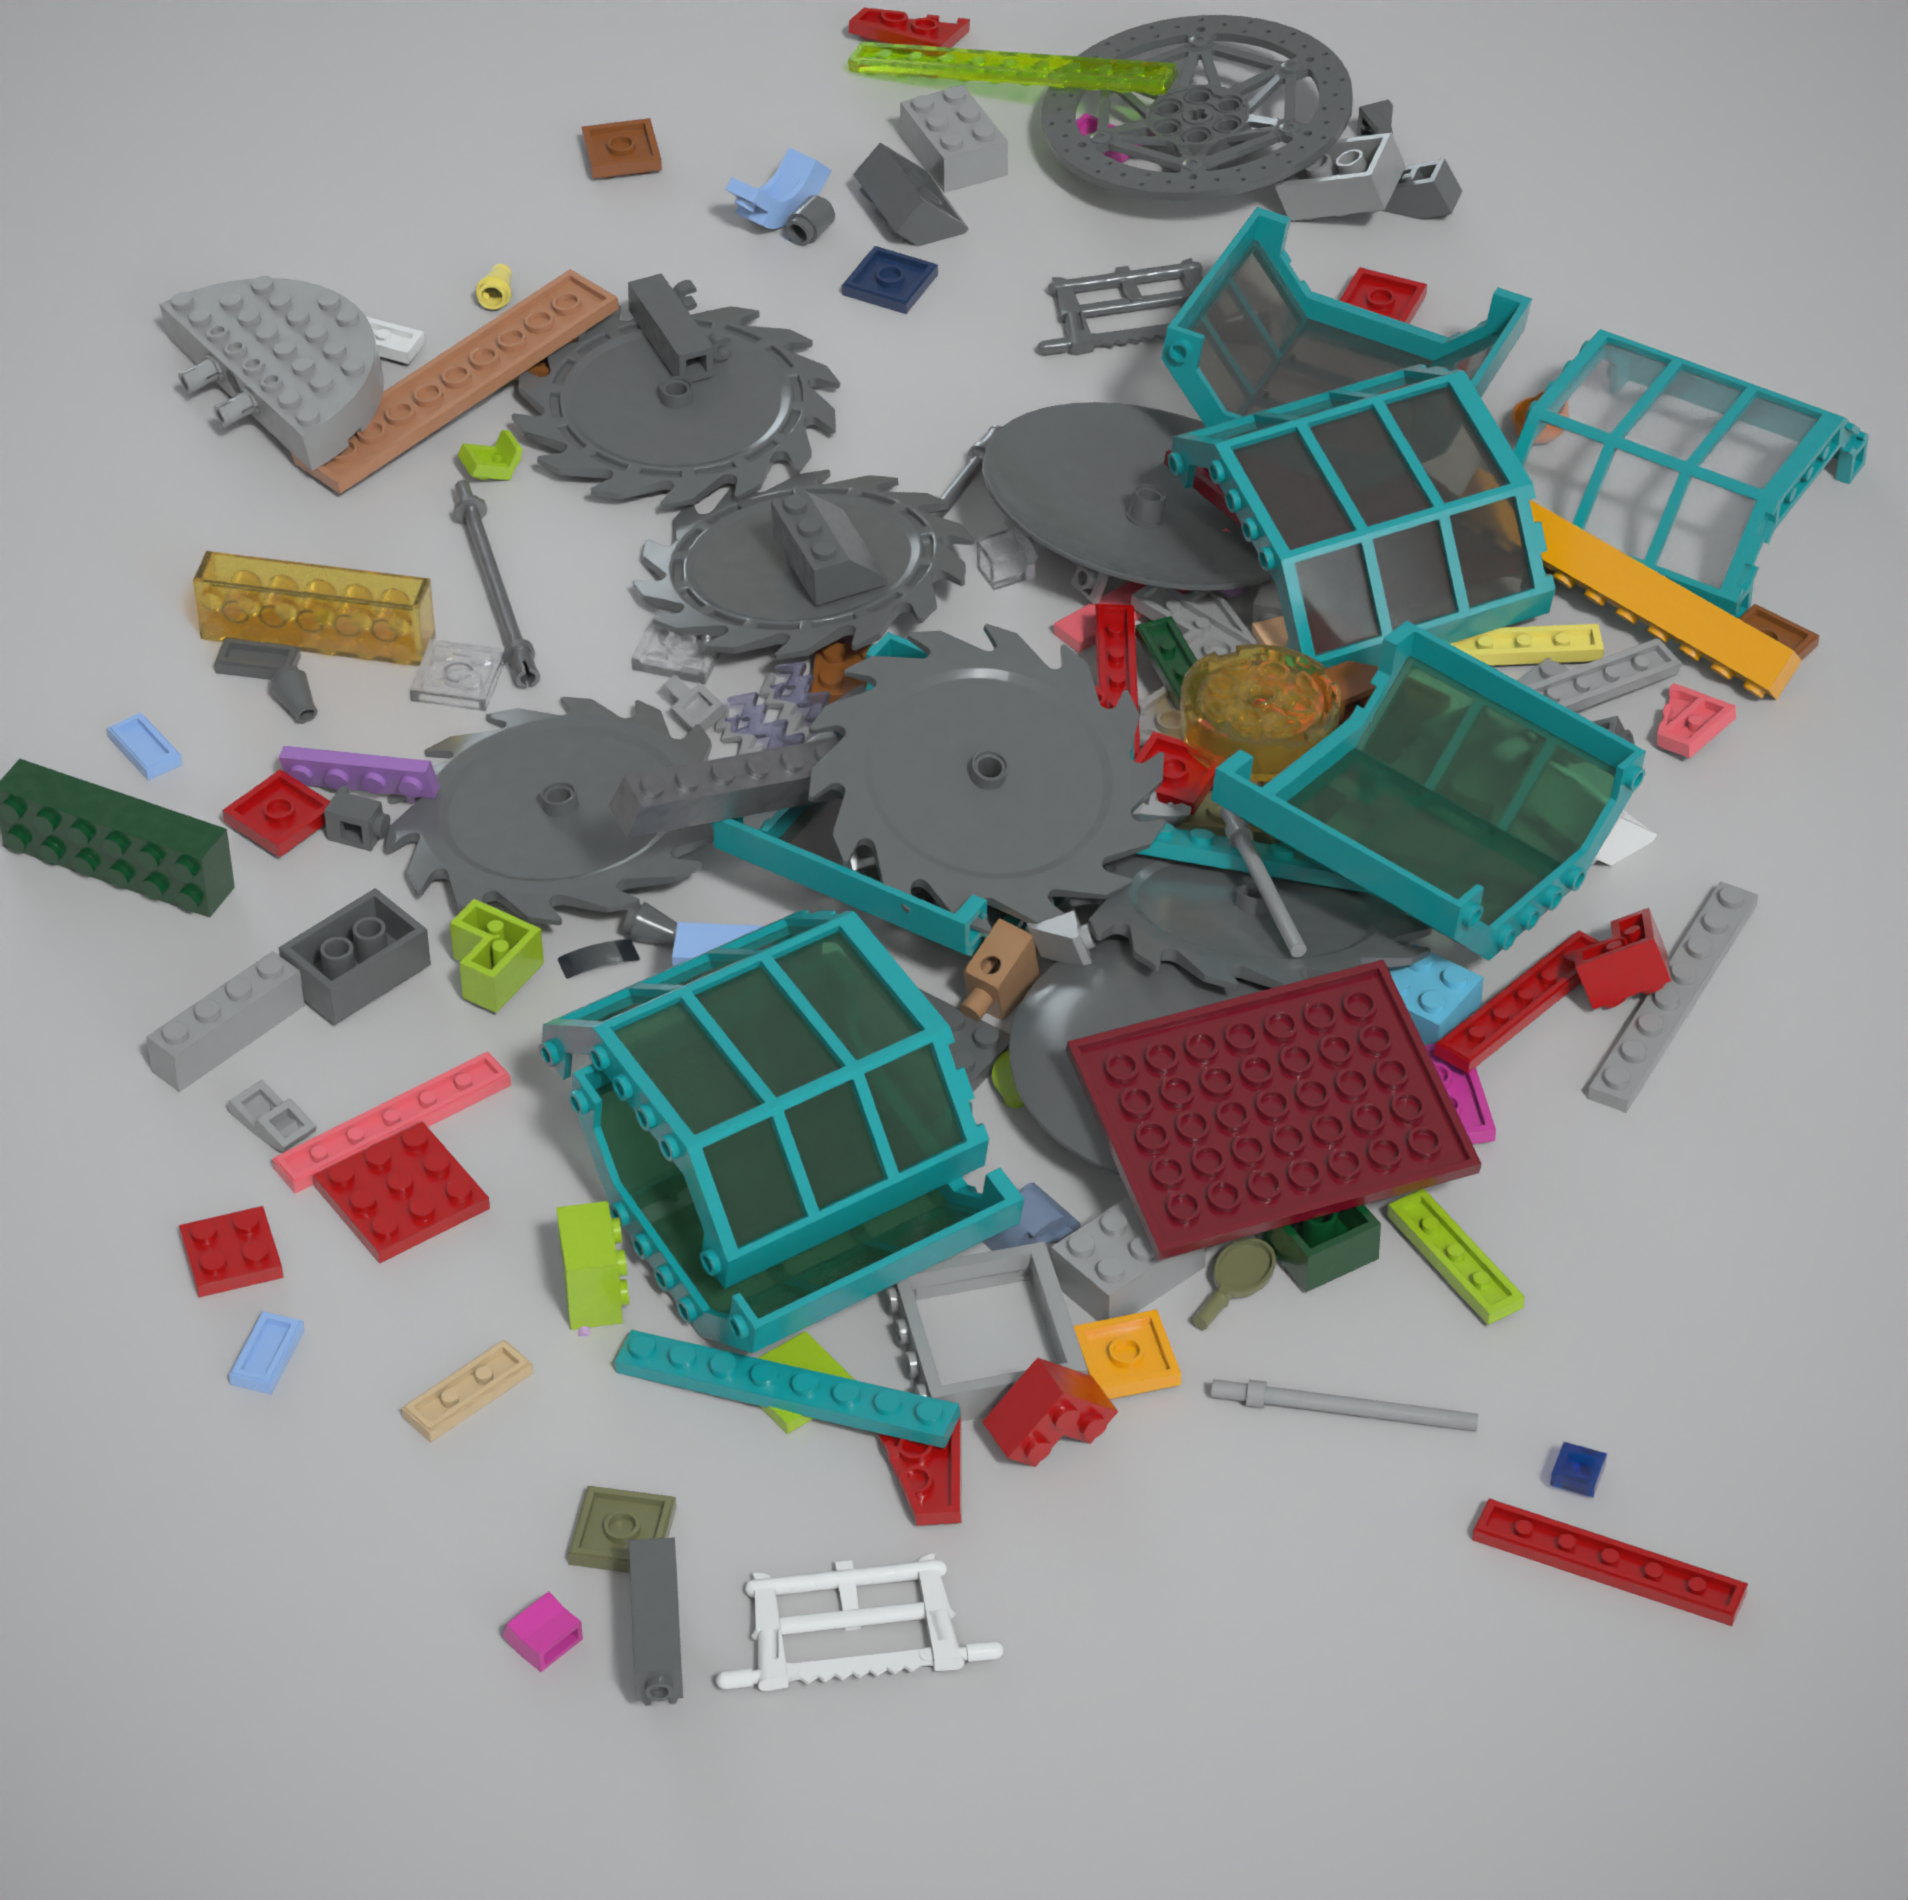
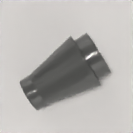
M293 665L277 670L271 678L272 694L294 715L298 723H307L313 720L318 710L314 705L306 673Z
M644 902L639 907L629 908L622 932L630 935V940L674 947L677 922L647 902Z

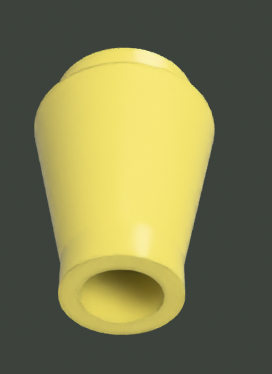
M494 265L491 271L476 286L477 298L481 305L487 309L496 310L502 308L511 299L512 271L507 265Z

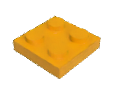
M1157 1309L1073 1326L1088 1369V1375L1093 1376L1109 1399L1181 1385V1371Z

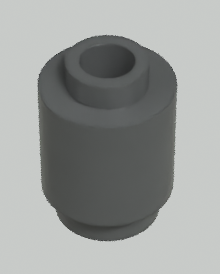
M818 195L809 196L788 217L786 225L788 237L798 245L815 242L835 220V212L831 203Z

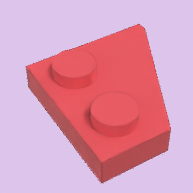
M1673 683L1669 688V702L1665 704L1662 713L1663 721L1660 722L1657 731L1658 747L1691 758L1736 719L1735 705Z

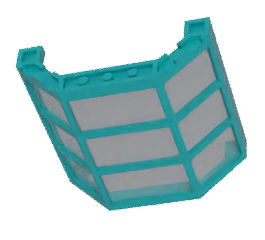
M1599 329L1590 341L1586 340L1582 344L1578 355L1572 361L1566 362L1559 377L1555 381L1551 380L1548 383L1540 399L1530 404L1514 453L1533 482L1536 498L1531 499L1532 501L1734 617L1739 618L1751 607L1753 584L1759 567L1755 566V562L1763 543H1770L1775 529L1832 458L1838 459L1835 480L1846 484L1851 483L1865 465L1869 435L1860 431L1859 427L1848 422V419L1843 416Z

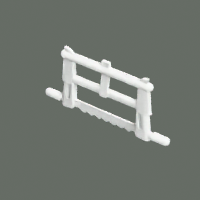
M935 1553L921 1557L918 1562L855 1569L853 1568L852 1560L835 1562L836 1571L773 1578L765 1573H752L753 1580L746 1584L745 1591L748 1596L755 1598V1630L751 1638L758 1641V1670L747 1668L723 1671L717 1675L716 1683L719 1688L725 1690L754 1687V1684H758L760 1690L772 1691L788 1688V1682L794 1680H802L804 1683L809 1684L819 1678L825 1683L834 1676L844 1680L853 1674L860 1679L869 1672L876 1677L886 1670L893 1675L904 1668L912 1673L921 1666H934V1671L958 1670L964 1666L965 1660L969 1663L998 1659L1003 1655L1004 1649L1002 1644L997 1641L966 1644L965 1647H959L951 1622L956 1613L949 1605L941 1578L946 1574L947 1566L942 1560H935ZM919 1580L923 1602L859 1609L856 1587ZM839 1589L842 1611L779 1618L777 1595ZM926 1619L930 1647L786 1663L782 1635L845 1628V1631L859 1630L861 1626Z

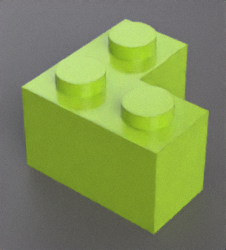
M473 899L450 922L453 958L461 961L459 965L463 998L497 1013L544 964L541 928Z
M608 1201L556 1207L566 1302L571 1330L579 1329L583 1326L590 1328L622 1324V1306L629 1305L630 1303L627 1279H619V1276L627 1275L625 1250H616L615 1244L622 1243L619 1217L611 1218Z

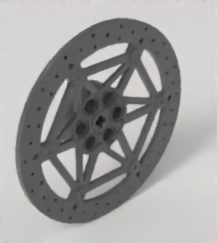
M1197 15L1178 17L1122 31L1098 42L1076 56L1059 72L1048 88L1042 106V125L1046 142L1059 162L1080 178L1098 187L1120 194L1154 200L1187 201L1214 199L1237 195L1274 184L1305 169L1322 157L1337 142L1348 125L1353 107L1352 82L1344 64L1330 48L1309 34L1293 27L1245 16ZM1213 42H1236L1258 46L1289 58V60L1284 62ZM1188 43L1119 70H1111L1115 65L1138 54L1169 45ZM1212 56L1261 68L1265 71L1230 88L1222 87ZM1187 57L1178 87L1175 90L1167 91L1132 78ZM1201 60L1208 84L1191 85L1198 62ZM1305 77L1312 78L1319 93L1317 109L1308 124L1295 122L1296 82ZM1285 84L1283 119L1252 114L1280 85ZM1264 86L1250 101L1243 97V95ZM1088 88L1100 90L1097 132L1082 135L1076 123L1077 107ZM1132 92L1155 101L1150 106H1146ZM1111 94H1118L1145 120L1109 128ZM1147 133V136L1137 134ZM1276 143H1287L1278 150L1257 160L1227 168L1240 161L1249 153ZM1138 145H1148V148L1141 147ZM1109 150L1159 164L1164 168L1179 173L1158 172L1129 166L1107 157L1103 153Z

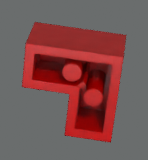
M1650 908L1610 921L1611 938L1574 951L1575 967L1593 1010L1602 1006L1604 1008L1618 1006L1627 997L1641 992L1643 994L1657 992L1666 983L1671 982L1667 950Z
M1037 1357L982 1423L1008 1459L1036 1467L1040 1461L1050 1454L1052 1447L1063 1435L1091 1444L1096 1437L1105 1431L1107 1424L1118 1413V1410L1093 1376Z

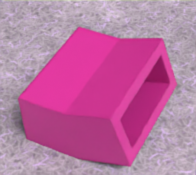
M549 1591L508 1622L502 1634L516 1652L540 1672L583 1640L581 1621L565 1609Z

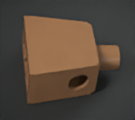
M1000 918L998 919L965 968L964 978L967 998L959 1006V1010L965 1016L977 1022L986 1013L999 1020L1006 1019L1024 999L1027 992L1040 977L1035 942L1030 933Z

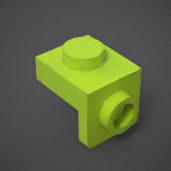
M501 430L495 446L462 443L457 456L468 473L476 479L487 480L490 478L510 481L516 466L521 461L522 447L510 430Z

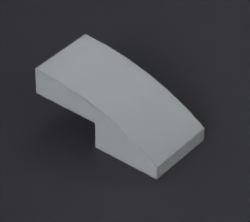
M262 1079L229 1100L228 1110L246 1128L261 1140L282 1152L316 1131L317 1126L290 1098L283 1102Z

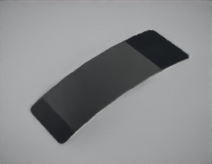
M630 939L590 945L558 958L566 979L603 966L640 960Z

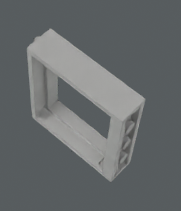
M1045 1241L945 1259L894 1284L893 1287L886 1288L890 1313H898L899 1319L896 1320L899 1344L907 1345L909 1349L905 1353L908 1374L910 1378L917 1377L919 1384L915 1385L916 1394L958 1403L962 1421L988 1416L1025 1371L941 1385L916 1300L1027 1280L1031 1281L1058 1365L1088 1374V1369Z

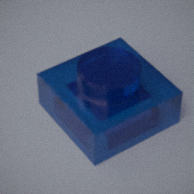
M1563 1442L1551 1473L1550 1486L1594 1498L1606 1466L1607 1453Z

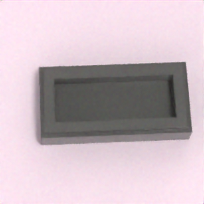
M225 638L214 663L215 671L217 674L271 680L273 674L280 668L290 665L297 667L301 658L300 647Z

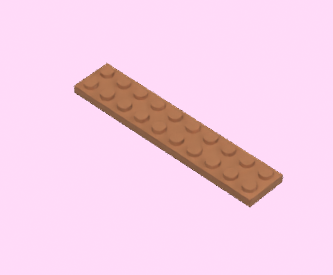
M569 269L383 391L380 405L363 432L356 431L348 439L349 446L329 462L311 471L292 453L294 464L339 494L343 493L620 309L618 298Z

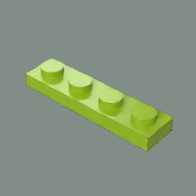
M1424 1188L1388 1204L1387 1216L1487 1325L1524 1308L1525 1296Z

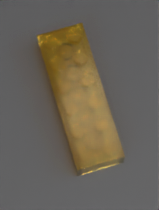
M206 551L193 579L201 639L224 642L225 638L290 645L300 647L301 652L424 667L436 638L430 578Z

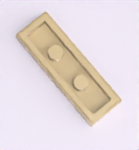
M504 1339L401 1408L402 1418L431 1443L532 1375V1363Z

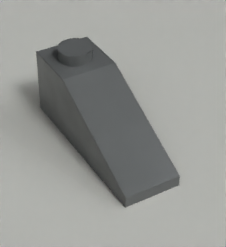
M1445 159L1407 165L1386 209L1381 211L1418 219L1445 217L1452 214L1462 189Z

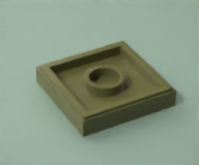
M588 1485L568 1553L569 1565L630 1573L629 1540L668 1538L677 1507L676 1497Z

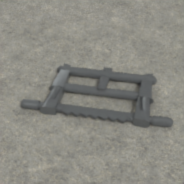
M1192 258L1183 260L1180 264L1130 270L1129 266L1115 267V273L1073 279L1052 277V282L1048 285V292L1057 297L1060 310L1059 321L1065 323L1068 339L1043 340L1037 346L1038 352L1042 355L1067 352V350L1071 349L1072 354L1080 355L1093 352V348L1099 345L1113 347L1115 343L1127 345L1129 341L1140 343L1142 339L1153 341L1155 337L1165 339L1167 327L1170 323L1096 334L1090 332L1085 317L1184 304L1203 280L1201 275L1203 266L1201 263L1193 262ZM1182 278L1186 290L1142 296L1136 284ZM1121 286L1128 298L1080 305L1075 293ZM1213 303L1203 318L1213 334L1216 335L1215 323L1236 317L1238 314H1228L1226 317H1222L1215 303Z

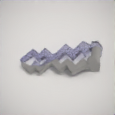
M804 662L777 665L776 670L779 674H791L786 684L784 682L775 684L776 676L773 672H770L759 693L761 698H767L763 703L765 709L783 708L776 722L778 728H784L778 739L780 742L790 746L842 737L839 732L831 731L819 733L811 738L813 734L809 730L799 731L804 720L807 723L815 721L831 697L829 691L807 694L815 678L812 674L803 676L807 668ZM785 688L792 690L791 694L782 695ZM810 707L806 717L803 714L794 715L798 708Z
M757 692L728 697L727 701L730 705H744L741 716L737 714L729 718L730 710L724 705L728 712L717 721L715 727L717 733L724 732L721 738L723 743L742 740L738 755L803 744L805 742L803 732L785 736L789 723L786 719L763 724L768 705L764 703L756 706L759 697ZM740 719L742 722L748 721L746 727L738 728ZM770 737L766 749L763 745L754 747L757 739Z

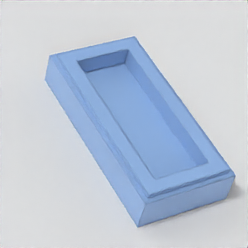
M141 712L107 728L108 738L148 781L182 765L181 754Z
M262 1311L229 1374L230 1385L272 1394L304 1333L303 1321Z

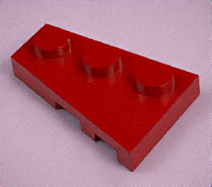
M864 7L849 20L848 33L859 35L867 41L889 43L897 49H911L922 52L926 57L941 58L969 32L970 19L958 18L957 24L939 22V15L927 14L926 18L909 19L908 15L902 11Z
M960 1416L945 1448L877 1433L916 1525L962 1523V1417Z

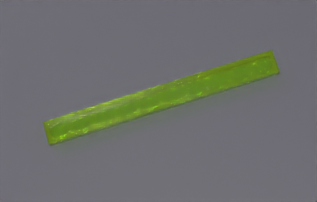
M860 42L847 60L850 72L865 73L867 75L886 74L897 77L957 79L961 82L971 80L985 81L991 84L1013 83L1022 86L1041 85L1052 86L1053 88H1083L1088 91L1098 89L1112 90L1118 93L1140 92L1150 95L1166 94L1178 76L1176 63Z

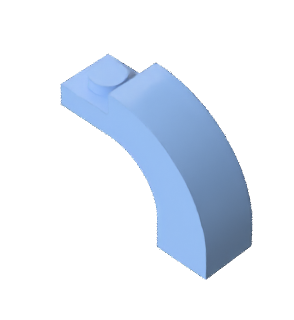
M789 147L778 170L765 185L756 189L731 177L725 190L737 197L734 202L738 205L735 211L736 214L766 228L778 229L787 225L788 217L809 196L819 195L832 170L819 161Z

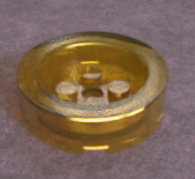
M1266 644L1236 645V652L1220 656L1214 651L1195 662L1184 676L1181 686L1179 735L1185 743L1187 751L1204 766L1216 769L1241 749L1254 757L1250 781H1271L1339 727L1340 688L1337 681L1332 682L1325 674L1326 668L1321 663L1292 649ZM1258 699H1265V700H1266V701H1260V702H1259V705H1256V704H1255V702H1256Z

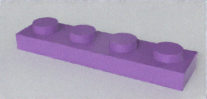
M283 746L279 755L283 771L306 786L328 787L339 790L342 785L349 787V790L366 791L373 794L385 793L404 795L411 798L423 797L435 799L440 788L432 763L427 760Z

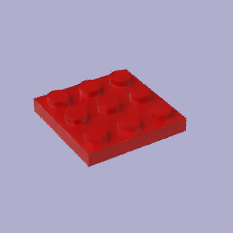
M423 1121L313 1174L314 1187L379 1264L490 1209L488 1195Z

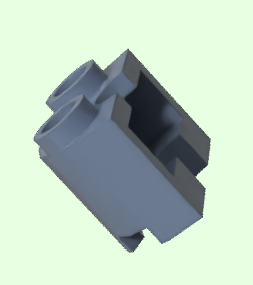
M1029 1183L1020 1190V1194L1024 1198L1020 1223L984 1240L983 1243L991 1251L1044 1241L1047 1245L1051 1242L1058 1243L1081 1228L1080 1222L1035 1183Z

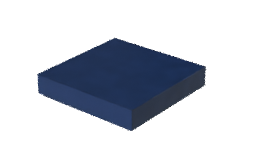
M874 246L843 283L842 295L907 314L938 276V264Z

